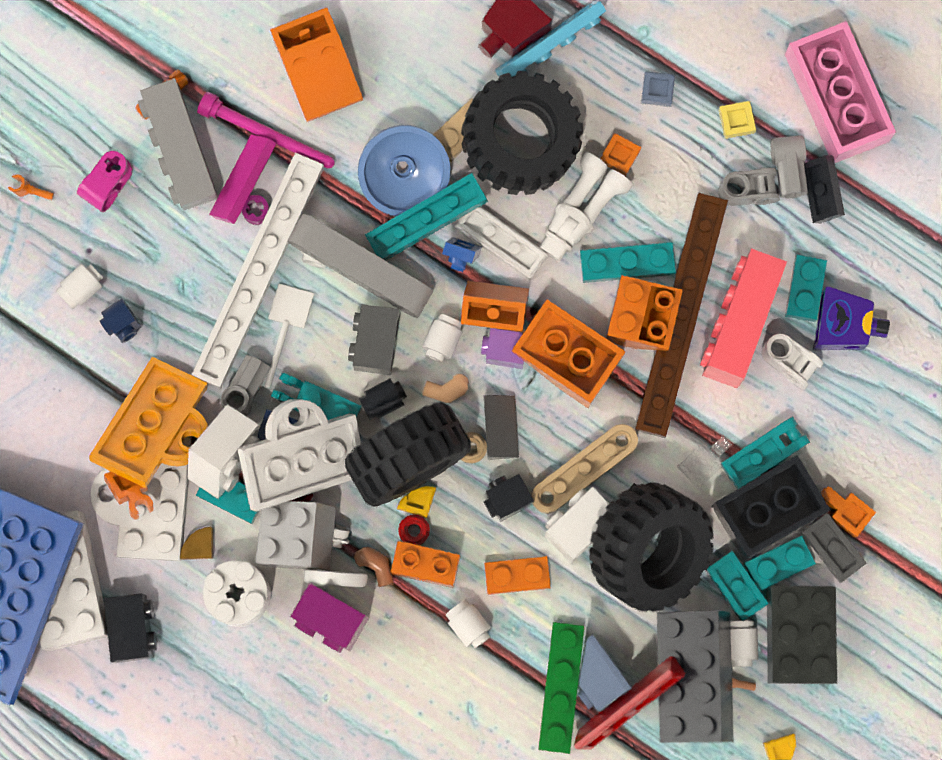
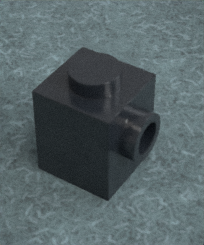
M520 474L508 480L505 476H502L489 483L490 489L486 491L488 499L483 501L491 518L497 516L500 522L532 506L534 503Z

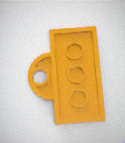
M152 356L90 453V461L144 488L148 486L161 463L169 466L188 465L190 448L183 445L182 441L188 436L199 438L208 427L203 415L195 409L207 390V383Z

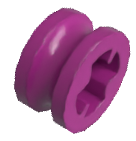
M259 195L249 196L242 209L244 219L252 225L262 224L269 210V205ZM254 203L258 207L264 206V209H260L262 214L258 217L255 214L248 215V211H251L250 206Z

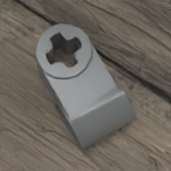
M760 168L751 171L731 172L725 176L719 186L718 196L721 199L728 200V206L766 205L778 202L780 197L776 193L774 180L777 171L775 168ZM735 183L738 185L741 194L735 195L730 193L727 189V184Z

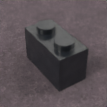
M142 593L104 598L110 662L122 663L154 658L153 651L158 649L156 632H151L149 619H154L152 600H147V595Z

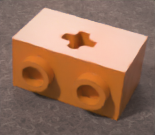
M398 541L391 574L454 588L461 557L459 554Z

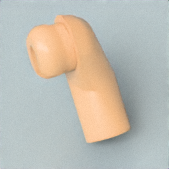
M456 374L452 380L444 385L426 381L422 395L444 403H451L465 395L468 390L469 380L463 374Z

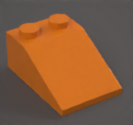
M548 299L512 349L515 355L561 391L587 408L590 407L626 352Z

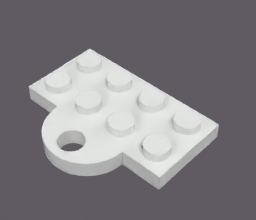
M291 399L279 404L270 414L266 424V440L238 448L250 510L259 511L352 480L345 468V458L354 448L361 445L356 415L349 413L327 420L324 412L316 404L306 400ZM296 407L300 412V418L297 423L291 425L288 415Z
M192 437L184 438L182 441L183 445L190 448ZM161 463L148 484V491L142 493L152 499L153 511L149 512L145 505H138L136 507L139 513L137 520L133 519L129 514L128 501L119 505L115 497L110 502L101 501L99 492L102 487L107 485L104 481V474L110 472L107 469H103L96 476L92 484L91 502L94 510L103 520L119 526L117 557L181 561L180 554L183 546L188 486V465L169 466Z

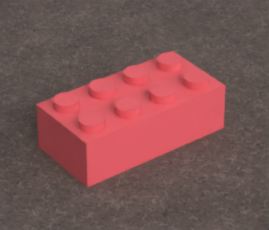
M752 248L747 257L741 255L731 280L737 281L736 285H730L721 305V308L726 310L725 315L719 314L710 336L716 338L714 344L709 342L700 366L705 367L702 376L734 388L740 386L745 379L787 261Z

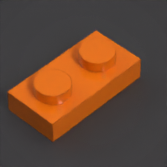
M547 556L484 563L488 595L551 588Z

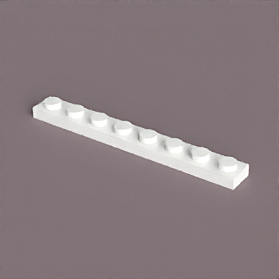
M294 154L193 370L192 376L222 389L289 245L287 240L302 216L322 174L323 164L300 154Z

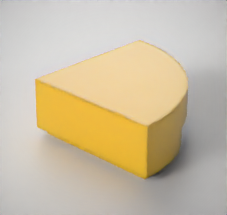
M424 486L412 490L401 499L397 510L428 518L436 487Z
M795 733L764 742L763 746L768 760H791L796 748Z

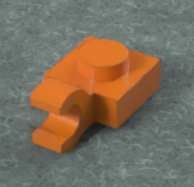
M829 486L827 488L824 487L820 492L827 505L835 510L831 516L833 521L854 538L859 536L876 513L853 493H849L844 499Z

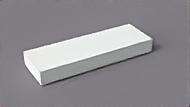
M481 206L461 217L455 225L457 230L529 281L548 257L545 251Z

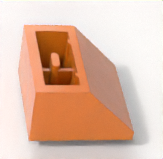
M622 275L606 339L614 344L633 349L668 351L683 290Z

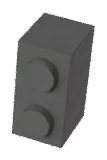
M361 304L360 313L355 312L353 331H357L356 343H350L348 361L353 362L354 371L391 375L400 319L399 309Z

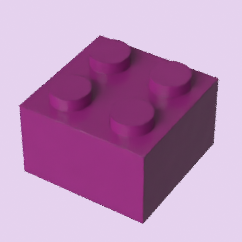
M309 583L290 616L297 621L294 625L295 628L311 637H314L316 632L324 636L322 643L339 653L342 652L343 648L351 651L369 620L363 613Z

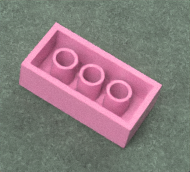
M847 21L789 44L785 57L828 154L834 157L835 163L890 142L896 133L895 128Z

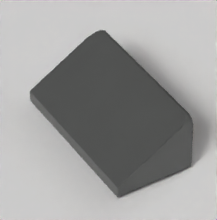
M483 395L488 460L519 458L515 396Z

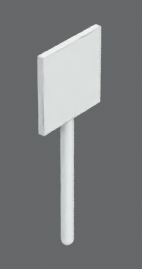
M278 284L268 319L281 322L283 325L270 365L271 369L265 382L266 388L271 387L288 326L305 328L314 297L312 292Z

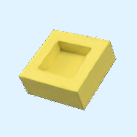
M750 101L719 107L725 139L754 134L756 132Z

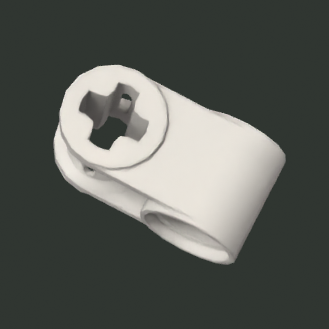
M785 334L773 335L762 347L761 354L763 359L781 372L791 383L802 389L807 388V381L814 371L824 365L817 355L803 348ZM772 343L782 344L785 349L783 357H777L772 353ZM806 364V367H805V368L803 369V371L800 373V370H801V369L803 368V366Z

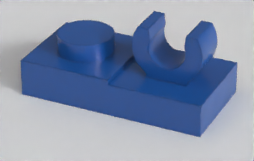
M452 237L446 241L442 254L449 256L448 261L452 263L451 269L463 272L467 262L472 264L479 257L482 246Z

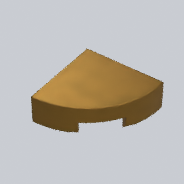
M205 527L192 533L181 549L180 559H213V527Z

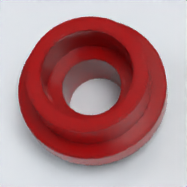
M409 515L400 522L398 533L403 542L421 545L428 539L430 527L422 516ZM412 525L419 526V535H409V527Z

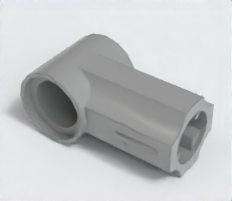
M803 135L771 138V158L773 165L777 169L780 198L790 199L807 195L804 168L806 146Z
M246 355L230 386L222 393L221 404L223 408L229 404L231 398L241 396L245 400L244 404L235 410L247 416L251 411L252 402L271 367L253 356Z

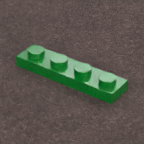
M557 622L552 624L538 750L570 754L585 626Z

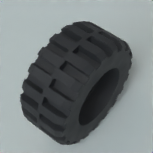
M517 71L516 75L512 77L509 72L500 75L497 81H489L481 92L478 91L465 115V121L461 130V135L464 136L461 144L463 152L468 153L469 156L466 161L471 169L476 167L479 171L477 177L482 182L488 179L493 183L491 188L500 191L501 188L508 189V194L517 195L520 191H524L525 195L535 194L538 189L544 191L563 177L580 151L582 145L580 136L583 134V123L578 122V118L581 115L578 106H571L570 102L573 97L568 91L563 94L558 90L561 85L554 79L551 83L544 81L545 75L536 72L533 77H528L527 71ZM524 109L534 113L543 121L549 134V145L541 156L533 159L517 158L507 153L499 145L494 134V123L503 111Z
M436 402L408 414L366 439L346 456L345 468L365 503L372 507H378L416 489L456 464L471 451V440L450 405L444 402Z
M650 482L646 485L643 483L633 486L632 491H623L618 495V500L615 502L611 501L605 507L607 511L603 517L600 515L596 522L598 525L596 532L592 531L590 542L593 546L589 548V560L592 561L590 566L593 576L596 577L597 583L603 589L631 608L642 612H656L664 610V606L670 608L678 604L680 598L685 599L691 594L690 590L694 585L698 586L702 580L700 576L704 570L707 571L710 564L708 558L709 555L713 554L714 546L711 539L714 538L707 512L703 511L702 506L667 485ZM662 531L656 549L647 560L641 563L647 545L655 535Z

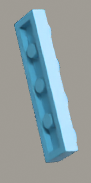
M601 1L589 3L496 68L495 72L498 76L509 72L512 77L516 75L517 71H527L525 68L533 62H536L537 65L552 56L550 50L560 44L561 47H564L577 38L575 35L577 31L583 27L588 30L601 21L599 16L605 13L606 9Z

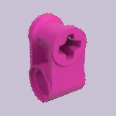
M117 151L105 153L90 174L83 179L77 189V195L99 211H107L116 200L122 188L130 180L133 172L131 164ZM114 164L121 166L118 172L111 169Z

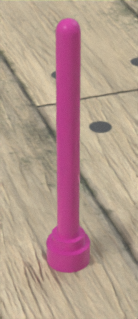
M207 91L199 103L197 113L208 119L220 117L258 136L269 138L277 145L291 152L321 163L327 169L335 165V160L332 157L223 106V102L219 100L217 95Z

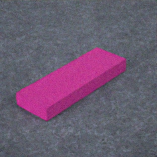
M250 135L209 215L217 220L231 224L236 222L276 146L274 141L266 137Z

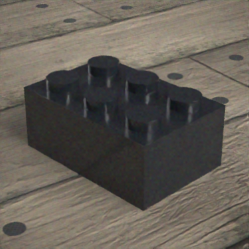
M798 455L716 501L711 506L743 561L830 511L829 506Z

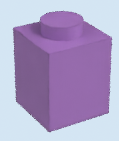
M491 328L490 336H483L481 354L486 355V364L523 369L524 361L512 352V349L523 333Z

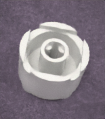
M243 561L222 563L214 568L205 578L203 588L205 606L209 613L220 622L237 627L250 625L262 617L269 605L271 598L269 582L260 570ZM235 586L239 589H244L245 593L240 595V601L230 598V594L234 592L233 588Z

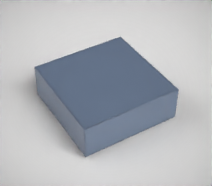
M645 71L641 104L671 107L675 75Z

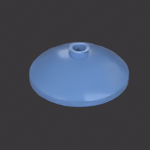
M396 125L377 133L365 145L358 162V180L363 194L375 208L393 216L400 215L445 189L450 179V161L442 143L429 131L413 125ZM401 161L407 163V167L404 170L396 169L397 164Z

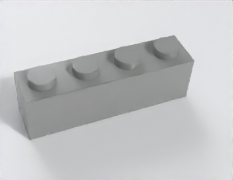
M174 78L140 90L143 99L139 100L138 104L143 117H149L153 126L152 129L148 130L154 147L160 146L163 157L158 158L164 176L170 175L173 186L168 187L174 205L180 203L181 208L187 210L216 200L218 195L176 79Z

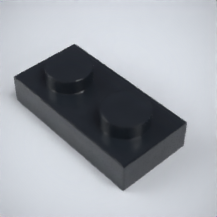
M825 155L804 163L812 222L821 224L844 216L834 157Z

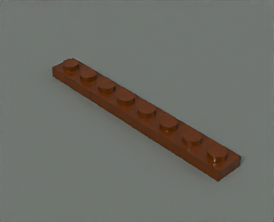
M699 192L697 194L673 288L682 289L683 291L669 350H656L635 428L636 431L666 438L728 200Z

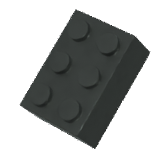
M836 586L768 587V684H837Z

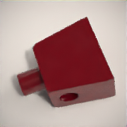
M496 0L482 20V30L488 36L478 47L490 59L501 48L513 57L548 33L552 28V19L531 0Z

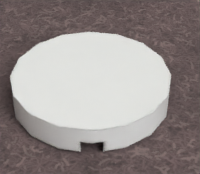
M304 570V581L311 584L364 587L367 585L368 574Z

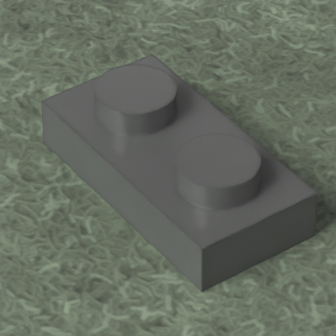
M828 513L801 532L839 583L845 581L867 564Z

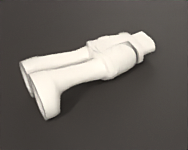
M585 152L581 157V177L564 203L559 204L555 208L556 214L551 222L549 231H546L544 234L546 239L539 247L559 262L566 252L571 253L572 247L585 234L591 233L594 221L608 201L615 195L626 194L633 186L632 182L624 175L615 170H610L584 211L581 212L578 209L608 168L602 160L589 152Z

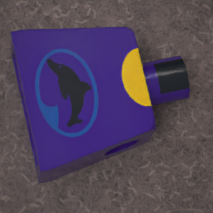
M826 286L821 294L813 350H864L869 344L870 336L887 338L890 320L873 317V301Z

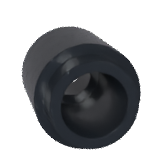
M391 378L364 391L365 395L359 397V401L369 420L375 417L380 419L405 406L402 400L407 398V395L399 381L393 383Z

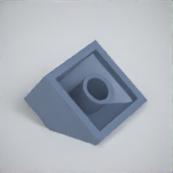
M591 635L584 642L578 686L582 691L577 695L588 710L594 707L596 711H599L631 689V687L594 635Z

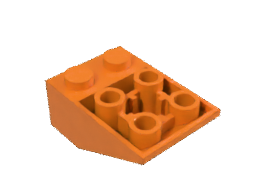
M327 7L270 29L273 41L307 122L363 100L341 39Z

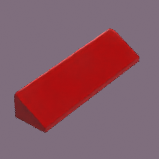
M674 656L668 657L634 684L631 689L619 696L580 727L574 742L575 749L592 750L682 679L685 672Z

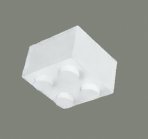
M227 404L190 447L188 479L218 499L225 490L230 492L239 479L238 475L242 471L238 448L259 442L257 438L258 424Z
M593 487L588 492L582 488L569 501L568 506L570 509L565 514L559 510L545 526L548 529L545 538L570 564L592 544L590 538L592 531L596 532L598 527L596 522L599 516L603 517L607 511L605 507L609 503Z

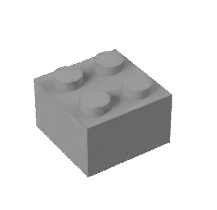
M286 501L262 509L256 564L274 568L330 571L336 507L317 502Z

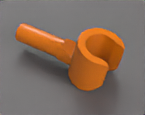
M19 174L12 176L15 180L22 182L21 186L17 189L8 187L15 195L23 197L31 194L49 200L53 199L54 193L30 185Z

